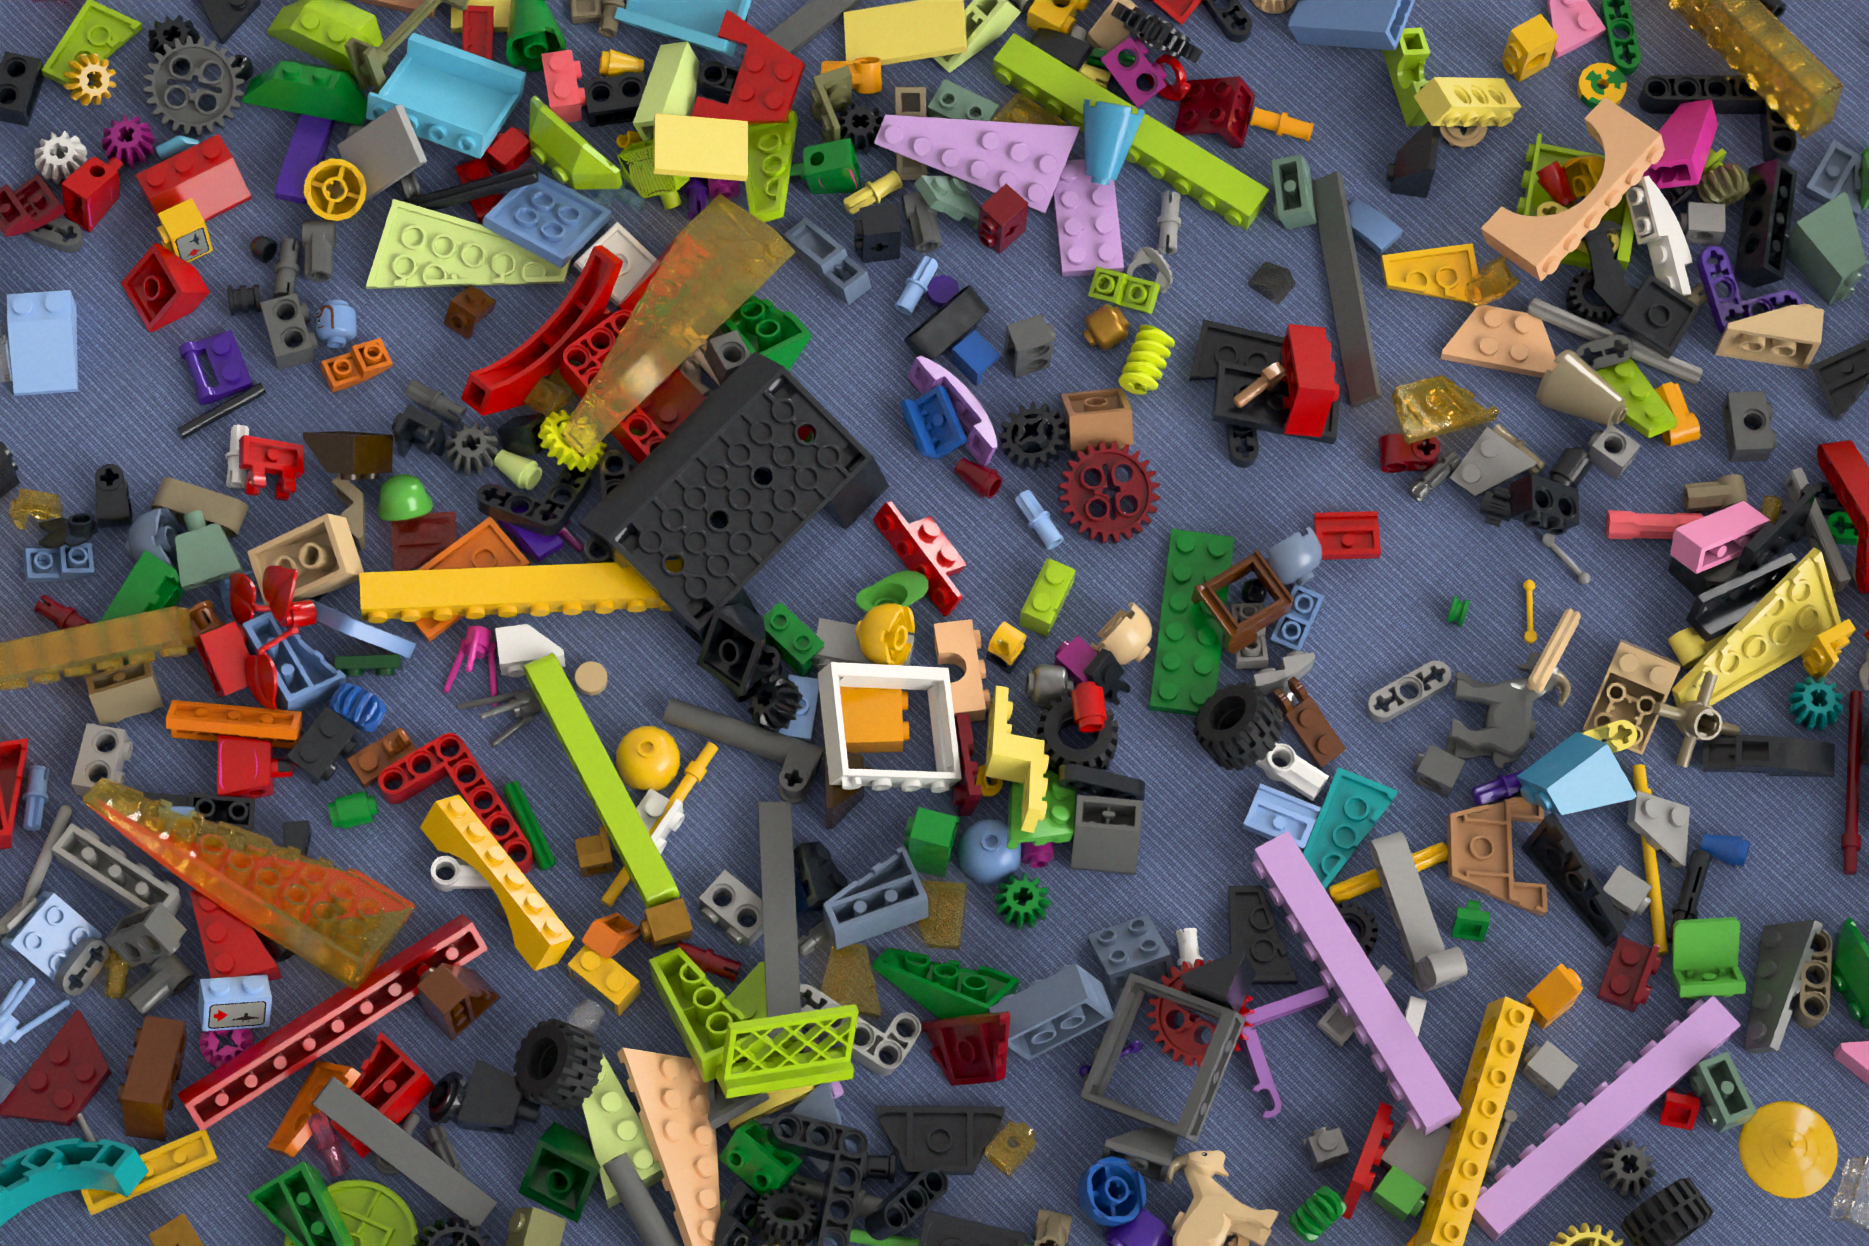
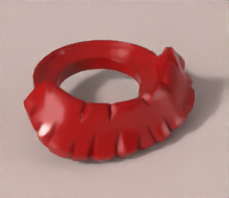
M1164 54L1158 57L1155 62L1161 68H1163L1162 63L1170 65L1175 72L1176 83L1171 86L1163 79L1167 86L1160 90L1158 94L1169 101H1180L1190 90L1191 85L1186 83V74L1181 63L1172 55ZM1148 74L1147 79L1152 87L1153 77Z

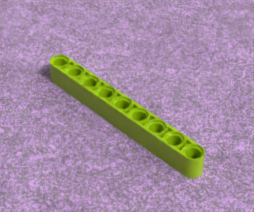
M552 652L523 665V670L533 692L646 908H652L679 898L678 888L556 655Z

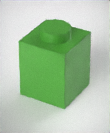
M1393 1165L1374 1191L1371 1200L1404 1223L1409 1214L1415 1218L1427 1202L1422 1198L1427 1188Z

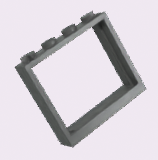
M1130 973L1124 988L1119 989V1001L1115 1011H1113L1115 1017L1106 1021L1107 1031L1102 1042H1099L1094 1050V1063L1090 1073H1087L1083 1078L1085 1085L1080 1097L1096 1106L1197 1143L1246 1018L1234 1010ZM1145 992L1219 1019L1178 1124L1104 1097Z

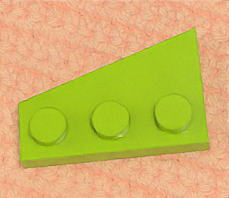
M87 0L42 68L43 76L61 85L70 82V78L64 77L62 74L64 71L72 72L68 64L70 60L78 62L79 54H86L89 57L91 53L98 54L99 61L107 59L143 29L142 23L96 1Z
M1631 358L1622 363L1596 371L1626 400L1625 407H1627V413L1622 421L1647 438L1676 428V417Z

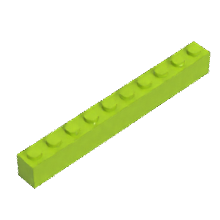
M1015 33L1011 35L993 59L992 74L999 82L1004 85L1013 86L1028 100L1039 102L1051 114L1065 118L1074 127H1080L1079 131L1084 132V99H1090V106L1095 107L1098 101L1132 107L1131 113L1138 114L1136 107ZM1144 113L1126 160L1131 163H1138L1146 168L1153 177L1164 179L1172 184L1179 193L1190 195L1198 200L1205 209L1216 211L1224 216L1225 220L1231 225L1240 226L1247 231L1266 205L1270 189Z

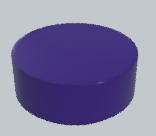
M946 275L933 278L928 285V299L939 308L959 292L957 282L952 277Z

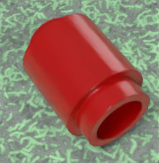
M1095 682L1079 683L1076 689L1071 691L1074 722L1078 725L1081 732L1102 730L1105 727L1104 721L1107 720L1103 688L1096 686Z

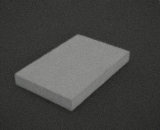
M403 105L394 106L337 145L342 159L355 165L364 176L367 186L365 201L370 200L427 162Z

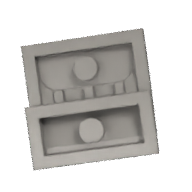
M1406 1118L1385 1146L1381 1162L1389 1170L1395 1165L1427 1189L1423 1197L1428 1200L1451 1130L1444 1125L1424 1137L1421 1130H1415Z

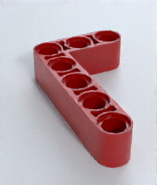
M625 309L616 311L567 346L560 362L559 373L636 462L640 464L666 436L603 366L628 348L634 341L639 321L636 314ZM617 326L626 327L629 331L622 332L617 329ZM593 343H600L605 346V349H598L593 346ZM576 360L581 363V366H573L569 361ZM589 384H599L602 389H593ZM609 407H619L623 412H613ZM631 429L639 430L640 432H642L643 435H642V436L633 435V434L630 432V430H631Z
M1852 440L1819 444L1817 447L1819 467L1858 531L1855 579L1859 592L1867 594L1869 593V467Z
M454 733L443 734L381 771L378 776L379 788L383 799L391 804H400L447 777L457 794L468 804L509 857L515 852L526 854L524 860L514 862L520 871L525 875L532 869L533 854L530 844L464 741ZM450 747L459 750L452 757L443 755V752ZM420 764L430 766V769L425 773L414 771ZM467 773L476 776L469 783L459 781L460 777ZM398 780L402 782L401 787L396 790L386 788L387 784L391 781ZM483 799L492 802V805L487 809L476 807V804ZM498 826L509 828V831L502 836L493 833V830Z

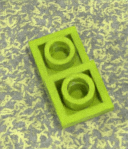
M1096 267L1088 296L1152 315L1161 285L1156 282L1128 276L1125 273Z

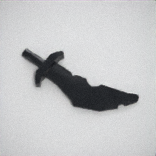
M1581 196L1576 198L1574 200L1575 205H1577L1586 197ZM1604 220L1600 221L1595 229L1589 230L1581 241H1584L1590 256L1594 283L1593 290L1614 313L1622 316L1638 289L1626 284L1624 280L1626 272L1619 261L1613 258L1615 254L1607 237L1609 233L1616 235L1621 229V225Z

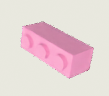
M1742 501L1675 528L1670 555L1694 573H1700L1741 556L1744 546L1771 520L1745 501Z

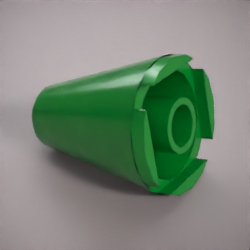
M511 0L505 44L507 60L515 68H518L517 65L526 67L527 71L530 72L542 71L541 54L565 51V38L545 0Z

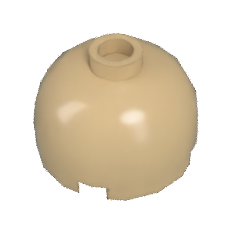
M1134 602L1128 603L1130 610L1127 613L1120 609L1099 631L1097 636L1102 639L1098 645L1093 642L1090 644V647L1097 653L1102 648L1111 651L1120 665H1126L1132 660L1138 663L1151 650L1147 644L1152 637V625L1148 616Z

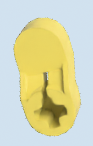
M1627 720L1613 721L1580 732L1599 741L1606 738L1607 741L1605 743L1609 745L1612 753L1629 748L1637 739V730L1634 724Z

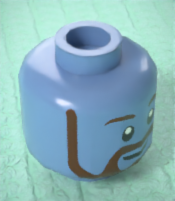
M343 300L324 302L323 306L318 308L315 314L316 337L320 341L327 343L329 348H344L346 343L354 340L357 334L356 311Z

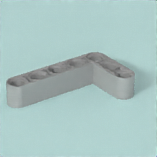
M1399 831L1370 840L1369 851L1417 988L1421 993H1425L1455 983L1468 973L1465 957L1458 946L1446 950L1444 948L1404 834Z

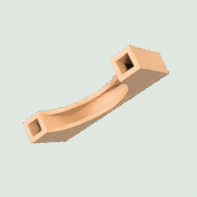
M1606 97L1584 118L1589 135L1601 145L1605 152L1602 175L1590 194L1570 209L1548 216L1520 215L1501 206L1481 227L1486 244L1540 282L1548 274L1550 275L1556 271L1560 261L1569 252H1573L1578 247L1586 233L1599 225L1602 216L1610 208L1618 205L1622 195L1641 180L1643 173L1651 164H1656L1665 151L1660 133Z

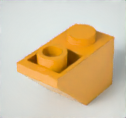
M1561 963L1526 995L1522 1004L1534 1009L1532 1018L1542 1030L1574 1005L1583 990L1581 979L1571 968L1567 969Z

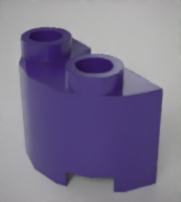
M1144 1208L1140 1210L1137 1217L1132 1221L1108 1227L1103 1233V1236L1106 1238L1105 1243L1108 1246H1172L1173 1237L1166 1232L1169 1227Z

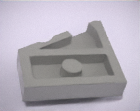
M1486 427L1453 472L1450 479L1473 496L1478 497L1485 493L1486 490L1489 491L1491 488L1505 483L1523 471L1530 470L1535 467L1537 462Z
M1638 790L1634 791L1637 796L1629 800L1627 824L1636 833L1643 835L1647 843L1655 850H1663L1672 859L1670 864L1674 868L1679 869L1686 866L1690 807Z

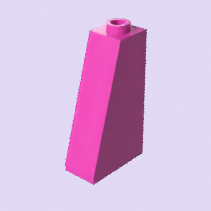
M1711 99L1680 104L1658 131L1661 134L1665 148L1661 159L1656 164H1651L1642 177L1649 176L1659 189L1699 184L1718 127Z

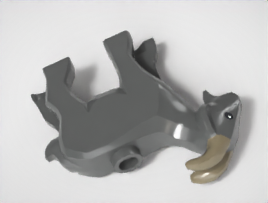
M1538 652L1530 653L1527 662L1518 665L1517 669L1527 672L1530 676L1541 654ZM1556 666L1544 690L1536 693L1534 690L1527 688L1528 678L1510 679L1496 684H1489L1472 680L1467 674L1457 671L1453 693H1455L1454 699L1484 704L1487 706L1484 729L1477 731L1469 730L1462 722L1452 719L1446 752L1465 760H1471L1476 757L1492 758L1495 767L1498 769H1503V765L1517 762L1528 745V739H1534L1537 720L1531 719L1533 703L1553 689H1557L1560 696L1558 706L1562 707L1571 693L1570 681Z

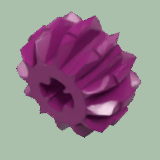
M123 115L122 122L119 123L112 119L110 123L112 128H104V138L101 141L102 148L106 151L107 159L110 160L112 157H116L124 164L127 162L132 169L136 161L145 164V155H153L152 145L155 144L154 134L151 133L149 124L147 122L141 123L140 118L137 116L128 121L127 116Z

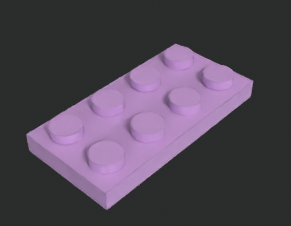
M1085 159L1066 161L1053 193L1062 277L1094 275L1096 267L1121 273L1124 271L1114 180H1110L1109 185L1092 183V176L1086 175Z

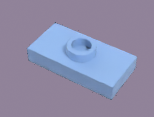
M789 674L788 679L798 686L799 693L803 695L799 702L802 709L798 710L795 714L797 720H791L789 728H781L779 733L811 743L819 696L818 679Z

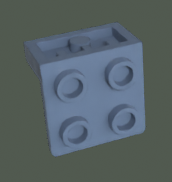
M1149 915L1134 918L1088 935V941L1105 970L1109 995L1114 1004L1118 1003L1119 989L1124 988L1130 973L1163 985L1164 983L1160 978L1162 975L1169 978L1173 977L1170 969L1173 967L1171 953Z

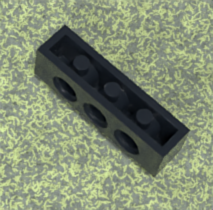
M1778 158L1750 167L1748 172L1750 190L1745 194L1734 275L1753 288L1783 280L1797 171Z

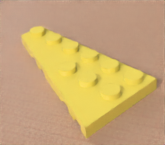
M1814 547L1671 689L1677 708L1684 702L1697 700L1706 672L1718 676L1709 702L1711 706L1803 654L1817 635L1841 623L1822 551Z

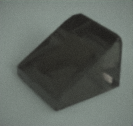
M1266 261L1250 279L1248 285L1271 302L1280 304L1295 286V281L1289 269Z

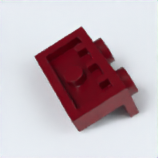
M1619 936L1596 998L1633 1013L1639 1004L1645 1005L1652 988L1646 985L1650 974L1656 975L1662 957L1657 956L1660 945L1653 944L1649 948Z

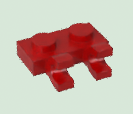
M243 435L239 439V469L248 470L245 481V494L257 496L259 488L264 489L266 486L265 473L278 475L275 486V499L287 501L289 493L294 494L296 492L295 478L299 479L304 474V445Z

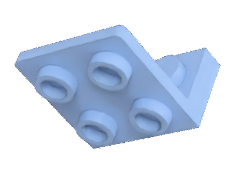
M43 891L37 898V906L7 933L0 942L9 950L19 952L55 983L54 979L57 970L75 946L83 938L94 937L100 939L102 934L54 892Z

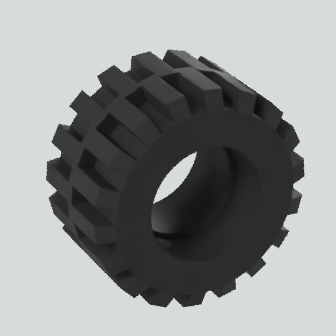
M1239 682L1237 685L1233 683L1228 684L1226 688H1220L1215 691V694L1212 697L1209 696L1205 700V704L1200 706L1197 711L1199 715L1194 718L1193 722L1195 725L1193 733L1196 736V740L1215 763L1226 770H1232L1233 768L1243 770L1245 766L1250 768L1258 760L1262 761L1267 757L1266 754L1269 751H1273L1276 747L1275 742L1279 741L1282 735L1279 731L1283 729L1280 713L1256 685L1252 683L1247 685L1245 682Z
M1067 694L1060 696L1059 703L1055 700L1051 701L1048 705V710L1044 709L1041 714L1036 739L1045 741L1044 754L1049 755L1047 768L1049 770L1054 768V773L1057 775L1058 767L1064 764H1077L1098 770H1106L1110 765L1111 759L1114 758L1119 736L1117 733L1118 722L1117 720L1113 721L1114 713L1111 708L1106 710L1107 720L1104 721L1105 727L1102 730L1092 732L1096 742L1085 749H1073L1066 746L1058 736V733L1063 728L1077 725L1074 722L1072 699L1068 698Z
M548 1019L547 1022L543 1020L538 1023L537 1028L532 1027L528 1031L527 1038L522 1039L520 1043L521 1048L519 1051L517 1050L515 1056L517 1061L514 1064L513 1072H516L514 1081L516 1085H519L518 1091L525 1095V1098L556 1110L563 1111L564 1109L569 1111L574 1108V1105L579 1107L583 1104L584 1098H589L593 1093L592 1088L597 1086L599 1081L597 1079L598 1075L602 1072L603 1065L600 1064V1061L603 1059V1054L599 1050L601 1046L599 1041L594 1039L595 1035L585 1029L556 1019Z
M1683 1178L1663 1188L1639 1205L1624 1218L1620 1227L1634 1246H1676L1708 1222L1714 1211L1691 1179Z

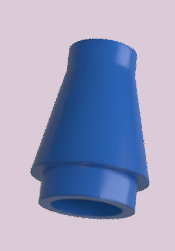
M1704 833L1700 850L1710 853L1714 858L1734 868L1736 865L1744 867L1750 841L1743 840V836L1710 835Z

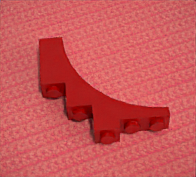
M603 245L594 246L584 269L557 310L529 339L507 356L487 367L470 372L461 400L481 416L533 403L542 377L559 373L560 362L566 347L611 315L612 312L606 306L624 261Z

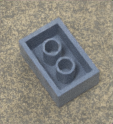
M1076 963L1059 968L1056 974L1044 980H1036L1030 983L1027 989L1017 994L1004 996L999 1000L998 1004L989 1008L990 1013L1009 1011L1008 1048L1028 1061L1115 1017L1102 982Z

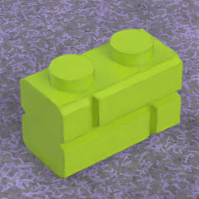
M1046 558L1021 610L1019 625L1048 637L1074 584L1076 570Z

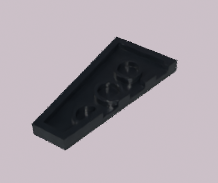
M1552 812L1541 821L1521 848L1602 944L1607 947L1618 938L1627 926L1555 813Z

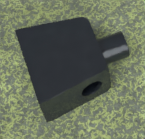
M477 1060L457 1121L461 1129L513 1134L518 1119L535 1124L538 1122L542 1104L525 1100V1095L518 1091L519 1085L515 1084L514 1076Z

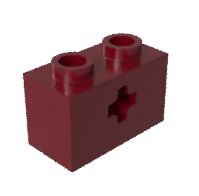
M1007 183L980 206L978 238L984 246L989 249L993 248L998 254L1024 233L1026 228L1029 203Z

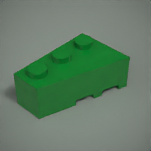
M144 550L106 613L92 629L91 639L95 649L122 666L130 664L185 594L176 569Z
M918 807L915 817L909 816L905 830L904 846L916 871L942 878L946 877L961 818Z
M305 1161L246 1195L296 1246H355L319 1170Z

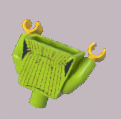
M628 131L627 135H619L616 139L617 145L624 149L617 155L621 163L622 177L643 198L659 195L666 210L679 206L682 201L677 190L686 184L690 177L653 174V139L641 141L639 133L635 131Z

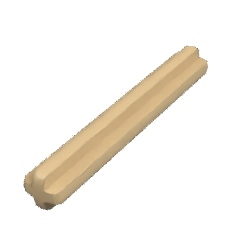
M1571 608L1564 611L1528 678L1526 685L1529 690H1534L1536 693L1544 690L1579 624L1581 615L1578 611L1574 612Z

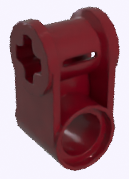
M1431 434L1383 435L1378 439L1380 470L1385 473L1427 471L1438 460L1440 443ZM1422 450H1426L1427 456L1424 455Z

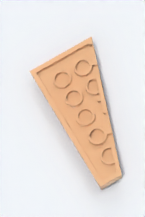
M623 1047L617 1052L620 1063H625L630 1077L627 1083L630 1092H635L641 1109L638 1114L654 1160L660 1163L664 1174L662 1179L665 1191H670L676 1209L673 1214L684 1246H714L721 1207L716 1129L712 1130L708 1121V1114H710L708 1086L710 1081L704 1082L692 1058Z

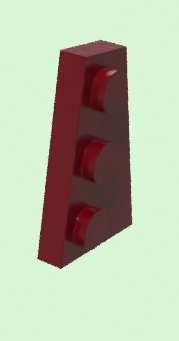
M956 713L954 718L962 779L956 783V786L952 787L953 805H958V816H971L983 794L981 785H976L979 771L977 761H970V757L974 753L969 713Z

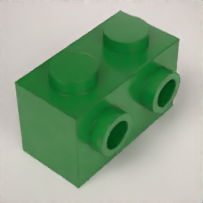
M753 1118L735 1131L718 1157L727 1165L732 1173L740 1176L760 1196H763L766 1192L770 1195L771 1190L774 1189L781 1193L782 1188L787 1187L803 1163V1160L796 1154L773 1147L767 1138V1130Z

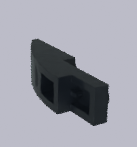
M1736 735V738L1703 740V772L1769 773V776L1834 777L1835 744L1808 739L1761 735Z
M122 789L119 817L159 833L160 806L195 807L194 835L249 833L253 831L256 799L189 792L188 796Z

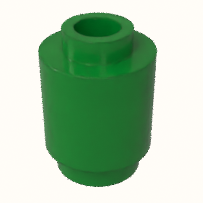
M366 790L335 798V802L328 803L334 829L342 827L345 830L374 822L373 815L379 814L375 796H368Z

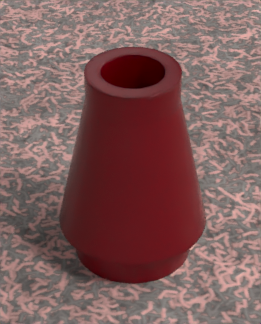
M962 458L954 469V473L981 498L984 496L988 499L992 498L1000 489L1003 478L998 475L997 470L969 461L966 458Z

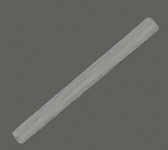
M1537 298L1531 300L1527 309L1528 314L1589 340L1617 334L1615 331ZM1631 339L1633 342L1631 358L1692 384L1699 382L1703 374V370L1700 367L1674 356L1666 359L1647 345ZM1615 340L1614 347L1610 349L1624 354V350L1628 348V345L1622 344L1620 340Z

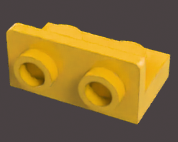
M1850 619L1817 635L1801 655L1805 670L1809 675H1814L1816 680L1819 677L1824 676L1825 678L1839 661L1838 655L1842 653L1840 649L1850 643L1848 638L1856 630Z

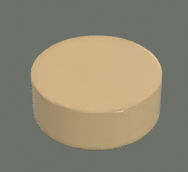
M590 661L578 667L575 673V682L579 691L590 696L604 691L608 683L606 669L600 663Z

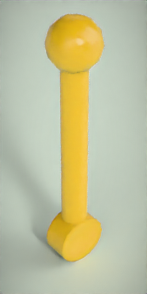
M1529 579L1523 583V588L1526 591L1527 631L1524 634V641L1527 644H1533L1537 639V634L1533 631L1532 591L1535 589V583Z

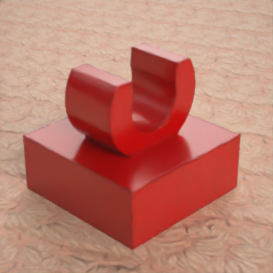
M1671 1088L1669 1092H1666L1659 1114V1124L1692 1131L1700 1108V1098L1694 1097L1692 1092H1687V1095L1675 1093V1089Z

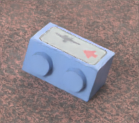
M267 975L200 979L198 1013L202 1032L270 1026L272 995Z

